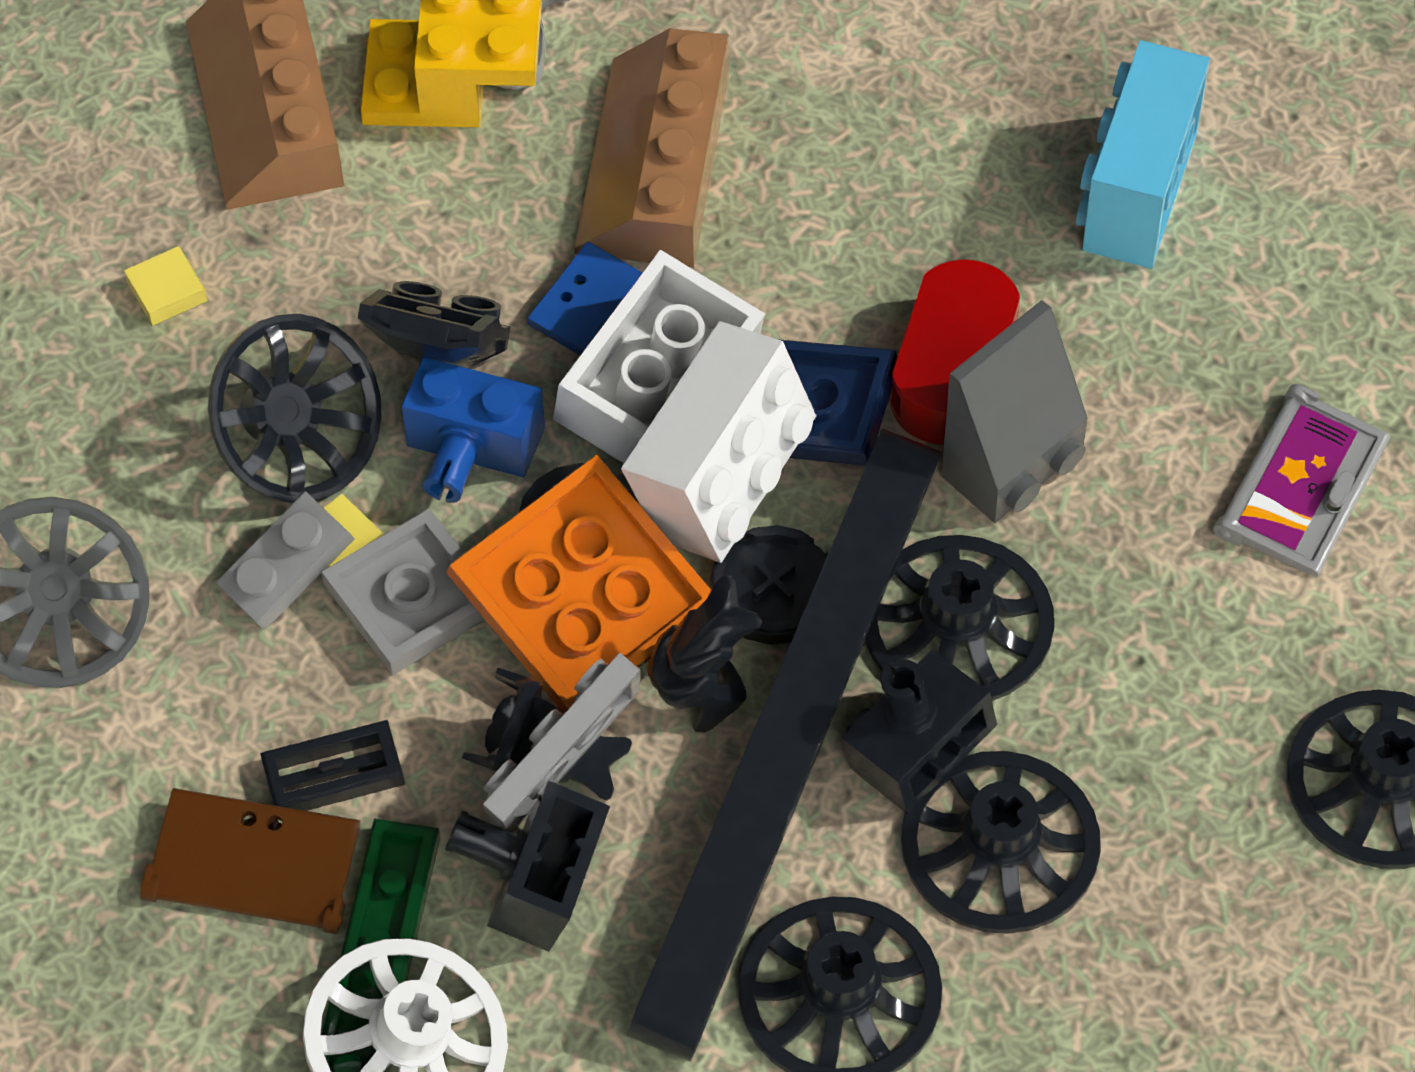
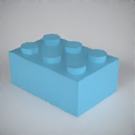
M1140 40L1132 63L1121 62L1113 88V96L1118 98L1113 108L1106 107L1103 112L1097 134V143H1101L1097 155L1089 154L1081 179L1080 189L1085 191L1079 205L1076 225L1085 227L1082 251L1153 269L1198 133L1210 57Z

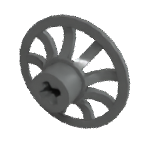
M59 497L29 498L1 509L0 533L10 549L23 562L21 568L0 567V585L15 587L16 593L0 603V622L22 611L29 618L10 655L6 657L0 652V673L17 682L37 687L56 688L83 684L107 673L121 662L136 644L145 625L149 608V576L143 556L133 539L116 520L98 508L74 499ZM53 513L49 548L41 552L34 548L23 536L14 520L32 514ZM70 515L88 521L106 533L93 546L80 555L67 548ZM118 546L128 562L133 581L114 583L93 579L90 569ZM92 598L103 600L134 599L131 617L123 634L109 626L90 605ZM76 619L94 637L111 648L98 659L81 667H78L71 631V622ZM44 624L53 626L56 652L61 671L40 670L23 665Z

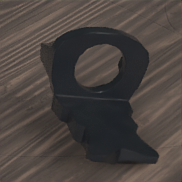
M723 575L714 584L707 599L697 609L689 610L679 625L670 626L658 637L647 664L648 677L666 704L678 709L701 708L692 726L695 732L705 733L712 730L737 710L746 700L745 686L730 659L733 656V646L743 636L757 630L762 625V620L756 612L738 606L736 582L731 576ZM719 670L724 677L725 685L716 684L719 680L717 676Z
M497 668L495 678L517 690V695H510L504 698L492 716V723L487 728L485 736V747L489 755L486 757L465 752L462 756V759L493 771H497L509 759L519 765L532 750L533 742L529 740V737L535 728L552 710L557 709L560 712L558 707L541 698L542 682L501 668ZM600 736L559 782H568L571 779L585 785L600 799L610 800L614 792L610 767L629 753L632 746L631 739L627 737Z

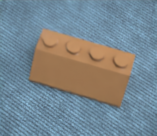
M207 0L186 20V26L227 210L343 187L344 180L337 138L303 0Z
M669 28L613 58L574 247L575 254H578L583 246L590 242L618 259L651 263L657 253L662 250L686 266L694 268L729 80V37L727 34Z

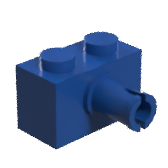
M424 356L402 404L407 446L436 454L430 471L423 481V489L433 498L441 500L445 487H448L449 491L445 498L448 503H455L461 499L464 485L473 464L525 478L545 430L542 388Z

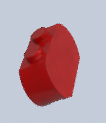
M952 260L933 267L923 276L892 373L893 388L890 405L892 413L900 426L909 434L922 441L944 445L950 373L1018 319L1019 291L1014 282L995 266L977 260Z

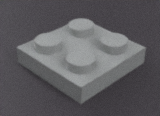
M429 508L321 571L324 586L392 676L485 620L447 575L446 572L449 565L465 553Z

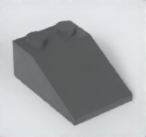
M1043 300L950 373L941 477L994 523L1012 509L1015 512H1020L1028 507L1038 495L1041 485L1056 472L1059 475L1069 473L1080 462L1086 450L1084 440L1088 417L1052 308Z

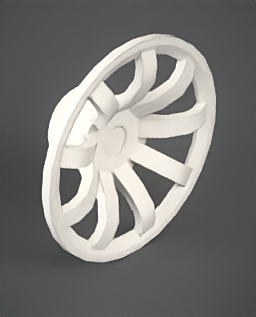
M385 939L362 945L349 952L324 973L312 992L304 1015L302 1037L306 1061L311 1072H331L324 1055L344 1054L373 1045L376 1052L360 1072H384L390 1063L398 1066V1072H417L418 1068L425 1067L426 1072H448L443 1058L444 1052L467 1063L487 1066L485 1072H503L508 1049L507 1025L500 1002L489 983L471 964L454 952L433 943L413 939ZM410 955L428 960L420 980H409L399 984L391 971L387 956ZM369 961L376 985L381 991L383 998L367 999L355 995L338 982L353 969ZM443 967H447L461 977L475 993L468 998L451 1004L446 994L436 986ZM327 1000L347 1013L369 1019V1024L354 1031L339 1035H320L322 1014ZM485 1010L490 1026L491 1047L475 1045L458 1037L451 1029V1024L463 1021Z

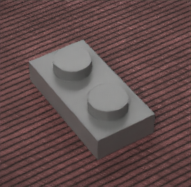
M305 491L216 583L259 626L266 629L355 538Z

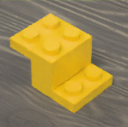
M421 0L419 20L370 19L361 104L362 125L480 127L484 85L536 86L542 0Z

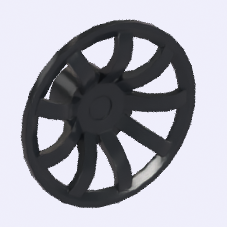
M303 314L276 315L249 326L240 332L225 348L215 366L209 387L208 415L210 429L218 452L230 471L250 489L264 497L281 502L294 503L305 491L315 500L324 499L339 492L361 473L371 458L378 440L382 419L381 395L376 375L363 351L350 336L337 326L318 317ZM296 329L311 332L312 339L306 354L294 370L289 372L288 347L281 330ZM263 336L268 343L271 355V368L266 379L257 369L238 358L250 344ZM330 342L344 354L352 366L338 375L312 385L309 380L322 362ZM230 373L242 380L249 389L242 398L240 409L223 411L224 390ZM360 381L364 397L365 416L321 408V400L331 397ZM243 424L246 431L254 439L258 440L254 449L243 461L232 446L226 430L228 426ZM318 425L344 428L362 433L356 450L348 462H346L332 443L316 431ZM300 444L313 450L331 469L333 476L319 484L304 487L306 466ZM275 445L279 447L285 456L288 469L286 487L271 483L255 474L269 459Z
M966 535L937 536L918 541L902 550L891 579L895 575L910 590L922 597L910 604L898 606L880 603L865 643L872 659L881 671L883 669L887 670L893 680L889 663L899 659H910L925 648L936 636L941 639L938 653L952 664L958 643H966L974 670L983 685L982 687L990 692L992 701L1007 696L1026 684L1041 668L1050 651L1055 628L1054 607L1048 589L1037 571L1021 556L1007 547L979 537ZM943 550L944 563L935 569L930 580L919 575L908 564L923 555ZM959 550L979 552L996 558V560L987 571L973 561L960 559ZM1012 568L1025 581L1033 595L1021 599H1004L993 592ZM1038 612L1039 628L1036 641L1031 642L1018 637L1004 626L998 616L1017 617ZM919 619L923 620L915 632L903 643L895 648L886 649L880 636L878 621L906 623ZM988 635L1003 649L1026 659L1014 671L1000 679L990 662L983 636Z
M1379 689L1357 691L1335 698L1318 708L1302 724L1292 742L1287 761V787L1292 805L1302 823L1318 841L1333 852L1358 864L1380 869H1406L1415 867V835L1410 817V800L1414 799L1415 801V725L1406 720L1397 719L1398 707L1415 712V696L1404 692ZM1381 705L1380 721L1370 726L1365 733L1354 727L1344 713L1361 706ZM1328 722L1340 738L1352 747L1353 750L1341 754H1324L1308 748L1315 734ZM1304 766L1325 772H1350V775L1329 791L1315 797H1308L1304 783ZM1361 792L1366 797L1346 839L1329 827L1319 814L1339 807ZM1382 803L1390 805L1394 832L1401 851H1382L1363 846Z
M987 751L967 755L908 814L905 812L901 834L903 862L911 882L924 900L940 914L962 926L992 933L1009 934L1030 931L1052 923L1069 912L1090 887L1096 875L1101 853L1100 828L1095 811L1084 792L1068 775L1050 763L1030 755L1009 751ZM983 767H1006L1003 781L988 784L981 790L974 786L967 774V771ZM1022 770L1041 776L1056 786L1057 789L1046 798L1036 802L1033 795L1020 785ZM951 780L959 795L970 809L958 814L942 813L926 805L935 792ZM1071 802L1079 815L1084 833L1068 835L1055 832L1043 825L1041 820L1050 817L1067 803ZM919 823L944 832H962V835L946 848L930 855H919L917 841ZM1039 846L1056 852H1084L1081 867L1072 883L1064 880L1050 867L1041 854ZM971 854L975 857L971 869L961 889L952 900L935 885L928 873L951 867ZM1023 863L1040 884L1057 896L1056 899L1047 905L1025 913L1022 903L1018 865ZM991 867L1000 868L1007 915L986 914L969 909L980 892Z
M832 896L809 900L787 909L772 919L754 938L744 957L739 976V1005L744 1024L755 1045L771 1062L786 1072H897L903 1069L922 1051L933 1035L940 1016L943 988L939 965L930 945L917 928L905 918L879 903L856 897ZM833 912L854 913L873 918L866 933L861 937L848 931H836ZM816 916L820 938L812 945L810 951L793 945L781 935L782 932L795 923ZM890 927L907 942L916 955L900 962L883 963L876 960L874 952ZM768 948L788 964L801 969L800 973L787 980L774 983L755 981L759 964ZM923 973L926 986L925 1007H915L897 999L881 985L882 982H897ZM802 995L804 1000L797 1011L780 1028L769 1033L760 1017L756 1001H783ZM873 1006L894 1019L917 1026L908 1040L893 1053L882 1040L870 1012V1008ZM820 1014L825 1016L826 1020L819 1065H815L796 1057L784 1047L798 1037ZM852 1019L863 1044L875 1062L860 1067L836 1068L843 1020Z

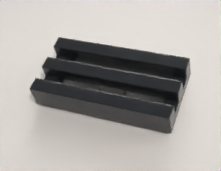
M388 720L260 753L273 805L308 811L405 785L404 775ZM381 744L382 750L345 760L343 757L320 762L318 767L283 776L279 775L278 770Z

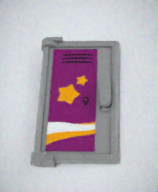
M1293 384L1289 387L1285 395V403L1225 514L1218 518L1213 531L1219 538L1240 547L1244 543L1289 566L1318 577L1387 446L1390 435L1318 400L1319 393L1305 386ZM1330 504L1332 507H1338L1339 510L1331 511L1326 505Z

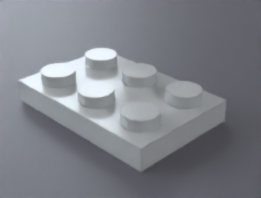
M619 653L609 665L602 659L596 661L574 687L578 695L575 698V703L563 715L557 709L552 710L532 732L529 740L533 742L529 754L519 765L511 759L507 760L489 779L483 788L488 793L486 796L487 800L483 803L488 821L491 824L514 832L527 818L548 780L557 784L640 692V669L623 654Z

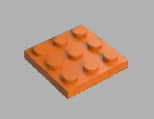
M595 455L450 564L446 572L535 680L542 682V689L563 714L576 701L575 698L578 692L574 687L596 661L602 659L609 665L621 653L637 668L641 667L650 659L658 637L670 626L679 625L687 612L697 609L707 599L711 591L598 455Z

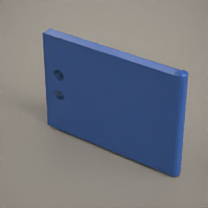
M587 241L529 315L527 325L581 356L642 275V272ZM582 281L584 284H576L575 282Z

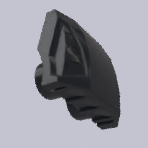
M414 281L394 283L392 293L378 289L360 303L358 312L359 321L399 354L422 359L424 356L465 368L475 366L506 351L511 326L500 324L501 305L494 300L473 295H458L452 298L451 308L440 305L442 291L439 288Z

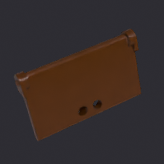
M173 788L153 863L146 866L141 884V900L156 902L157 899L323 928L325 933L338 934L343 923V914L346 907L343 896L361 821ZM248 815H252V816H253V818L247 819V820L244 822V824H242V821H243V819H244L246 816H248Z

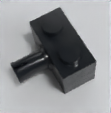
M933 649L918 663L907 659H899L889 663L893 680L890 673L883 669L880 676L882 690L885 692V695L872 708L861 710L851 720L846 733L841 737L850 768L907 814L998 725L990 692Z
M548 780L530 810L523 829L520 828L517 834L461 810L445 850L450 853L455 852L501 871L499 878L504 880L487 926L549 952L571 918L610 806Z

